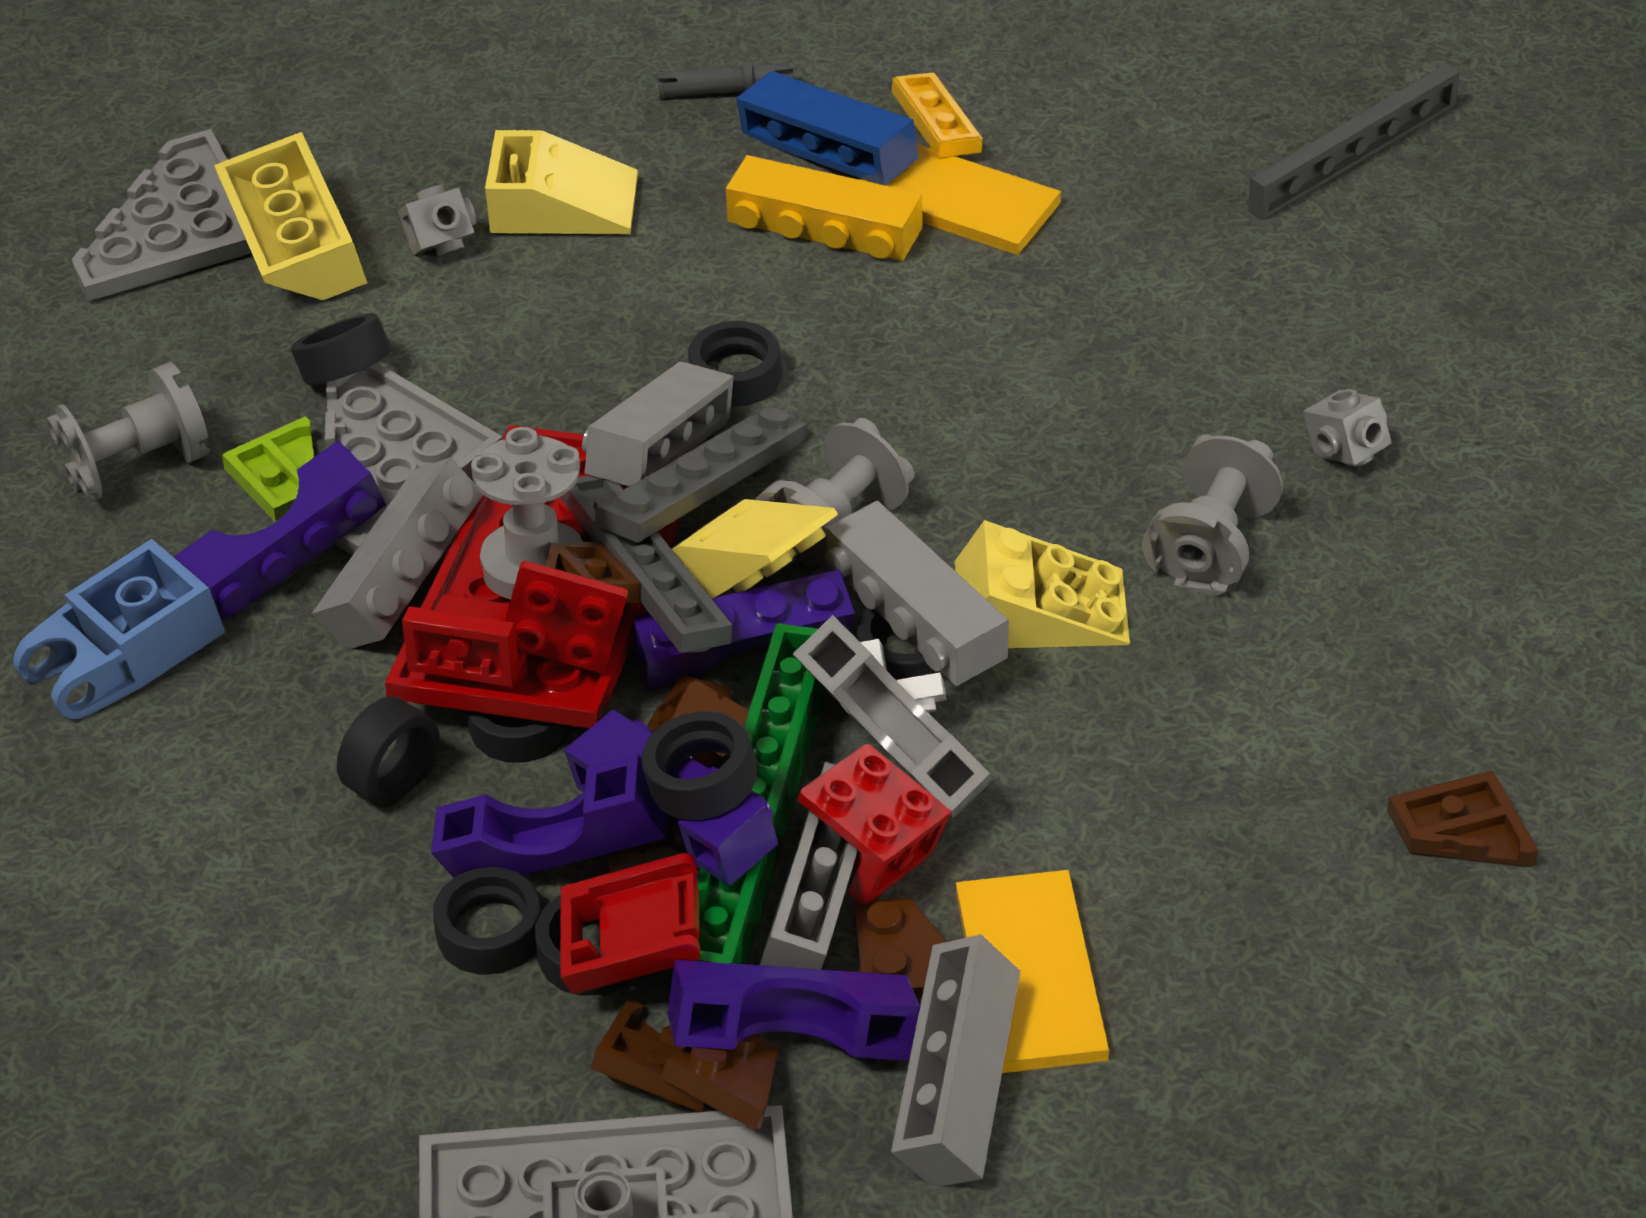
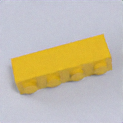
M746 155L726 187L727 222L736 223L747 229L758 228L780 233L787 238L798 237L825 243L831 248L842 247L865 252L876 258L887 257L904 261L923 227L922 193Z

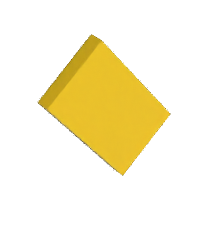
M917 144L919 158L886 185L922 193L923 224L1015 255L1020 254L1061 203V191L959 157L938 158L931 148Z
M1069 870L956 882V897L964 938L979 934L983 935L1021 971L1002 1073L1108 1061L1109 1047Z

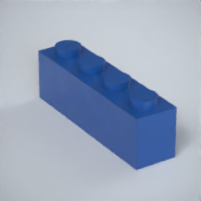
M770 71L736 98L742 133L774 148L872 183L889 184L919 158L913 119Z

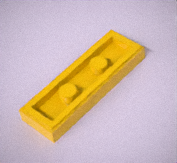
M934 72L892 78V94L909 118L914 120V125L938 158L982 152L983 138Z

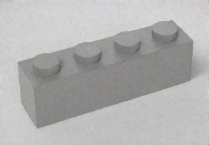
M682 361L678 362L588 426L582 441V450L586 454L585 474L631 486L690 452L723 427L730 418L734 376Z
M451 457L411 472L311 613L341 646L352 649L386 637L483 496L476 484Z
M878 500L826 527L827 551L825 552V562L829 571L840 569L843 580L858 593L862 603L870 610L875 609L890 624L894 633L901 640L909 641L923 655L931 669L940 671L955 686H958L1008 658L1009 620Z
M825 762L821 775L835 765ZM809 809L759 964L761 966L821 970L827 955L858 850Z
M981 934L932 946L891 1153L926 1183L934 1186H947L983 1179L1021 971Z

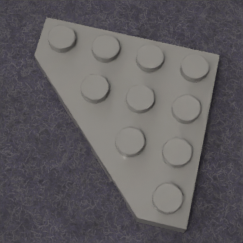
M211 129L167 141L158 152L160 160L151 170L144 169L127 190L128 199L120 209L112 208L95 229L96 239L88 249L80 248L71 259L75 276L87 301L251 254V250L214 167L215 164L228 159Z
M375 363L346 377L326 382V448L339 440L371 472L386 503L385 507L372 515L367 521L362 522L333 544L353 556L413 470L451 457L471 478L472 460L485 448L502 440L503 437L379 363Z

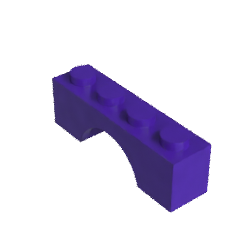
M339 440L297 469L299 479L297 497L291 508L277 522L263 530L245 535H228L211 530L174 556L178 562L209 587L221 620L240 612L249 603L277 583L286 579L291 573L319 553L328 549L337 540L386 506L371 472Z
M840 569L712 598L732 624V642L727 645L711 647L701 653H680L650 613L633 617V651L647 691L675 685L680 675L701 679L713 665L730 655L751 648L769 646L776 623L819 629L833 615L853 635L855 612Z
M611 710L564 749L577 789L582 792L585 789L587 767L639 754L642 758V751L647 740L653 734L649 727L639 720L632 722L615 710ZM689 757L674 767L669 775L674 778L693 779L706 776L718 769L715 767L709 769L692 759V757ZM751 791L737 807L718 817L697 821L679 819L678 821L688 854L695 858L700 868L728 886H731L778 845L771 820L773 818V811L768 802L754 791Z
M639 754L587 767L584 791L574 800L560 806L544 809L521 808L505 804L485 794L437 807L431 854L453 878L472 869L484 867H501L517 871L521 875H526L666 839L668 814L661 811L651 797L642 768V758Z
M675 960L667 1015L675 1046L735 1050L743 1039L751 1035L763 1032L784 1031L807 1034L827 1040L845 1050L852 1057L909 1061L920 1006L907 975Z

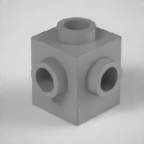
M441 184L416 193L417 201L405 204L398 211L410 249L414 255L435 249L439 257L450 251L461 250L465 248L462 240L475 233L472 225L476 224L473 205L468 197L462 198L459 188L445 192L444 186ZM437 217L443 221V224L439 222Z
M1353 389L1339 390L1303 411L1313 451L1321 458L1342 462L1345 466L1355 467L1370 462L1374 458L1373 454L1392 444L1387 427V415L1378 397L1358 394Z

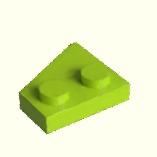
M306 416L222 454L226 472L274 522H277L287 513L297 497L299 489L297 469L314 458L310 420Z

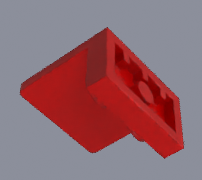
M522 561L505 621L515 622L517 650L604 674L625 607L628 591L622 587L529 561Z
M443 595L434 610L409 606L402 619L408 671L513 687L529 653L517 650L515 622L505 621L509 604Z
M869 744L863 745L801 789L798 796V801L860 851L853 864V868L857 872L847 893L864 907L918 867L933 853L952 813L948 807Z

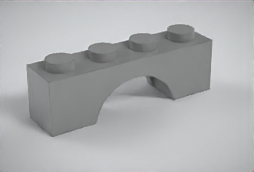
M833 615L793 653L799 663L925 790L952 811L951 816L953 818L993 780L991 774L966 748L942 727Z

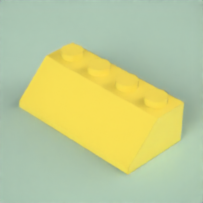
M302 132L214 165L264 283L320 300L328 299L367 284L354 243Z

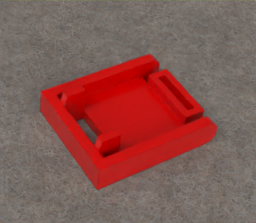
M678 854L561 887L560 978L571 994L673 968L675 960L697 961L700 958V943L698 941L700 938L698 880L696 878L698 865L692 855ZM600 919V955L589 939L583 940V923Z

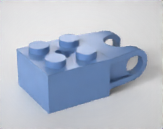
M150 539L66 593L64 596L67 604L20 641L14 653L13 663L18 674L24 680L31 683H37L44 678H51L61 674L51 693L54 707L64 717L81 719L144 687L224 634L225 630L209 587L158 543ZM49 646L50 652L48 657L39 665L29 668L28 662L31 655L37 649ZM88 682V689L84 697L76 703L67 704L69 693L75 687Z

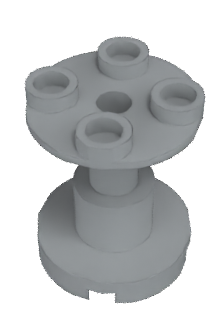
M168 362L149 370V386L152 396L123 407V419L83 434L77 421L63 404L56 406L55 414L46 418V424L53 441L57 446L63 444L70 463L64 465V470L69 482L74 483L73 488L76 492L82 490L86 496L91 495L93 500L102 498V485L95 462L135 447L140 454H145L173 443L187 463L209 455L210 448H207L204 443H199L208 439L206 425L200 408L189 385L178 388L174 379L179 377L181 372L173 363Z
M858 418L853 423L843 422L835 425L825 436V457L833 474L830 480L818 478L813 480L807 487L797 482L779 480L769 485L755 499L834 508L838 515L821 527L826 534L827 526L851 514L850 503L856 497L869 503L878 500L888 510L899 507L908 496L909 483L914 479L915 472L909 461L899 456L892 446L880 436L875 424L866 418ZM827 536L802 553H799L795 546L793 547L797 554L792 557L793 560L788 565L798 560L812 568L813 573L810 576L829 572L825 562Z
M528 427L510 430L506 434V439L495 442L485 448L472 460L471 464L472 478L483 495L494 501L513 505L504 515V526L496 529L484 540L480 553V566L483 570V577L487 587L494 593L510 600L522 561L546 566L551 543L583 542L579 533L574 529L557 522L555 511L548 505H545V502L557 499L567 493L578 481L580 470L579 452L574 447L568 446L556 439L538 436L534 429Z
M1201 435L1196 439L1184 459L1183 473L1187 485L1197 498L1193 499L1191 503H1173L1160 509L1143 535V554L1148 565L1156 574L1161 567L1165 573L1176 578L1173 585L1210 596H1218L1226 592L1229 585L1239 581L1249 561V548L1244 535L1237 528L1238 518L1236 514L1257 518L1269 513L1279 502L1283 493L1282 476L1272 461L1273 452L1268 445L1257 440L1247 442L1230 436Z

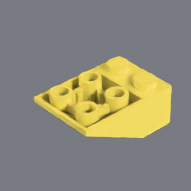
M495 130L485 186L490 233L631 234L638 170L542 130Z
M744 499L674 546L672 551L711 599L734 594L731 587L735 593L746 591L763 579V575L768 577L793 560L792 557L797 554L793 549L794 546L799 553H802L823 539L826 534L821 527L836 517L838 513L831 507Z
M986 520L983 521L955 560V571L1009 620L1008 648L1130 644L1122 568Z

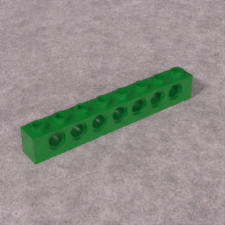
M780 623L775 625L744 729L748 732L756 761L757 779L752 791L760 794L773 811V818L771 820L778 845L731 886L723 883L702 868L700 869L697 878L700 958L697 961L748 964L826 694V689L793 655L818 630L817 628Z

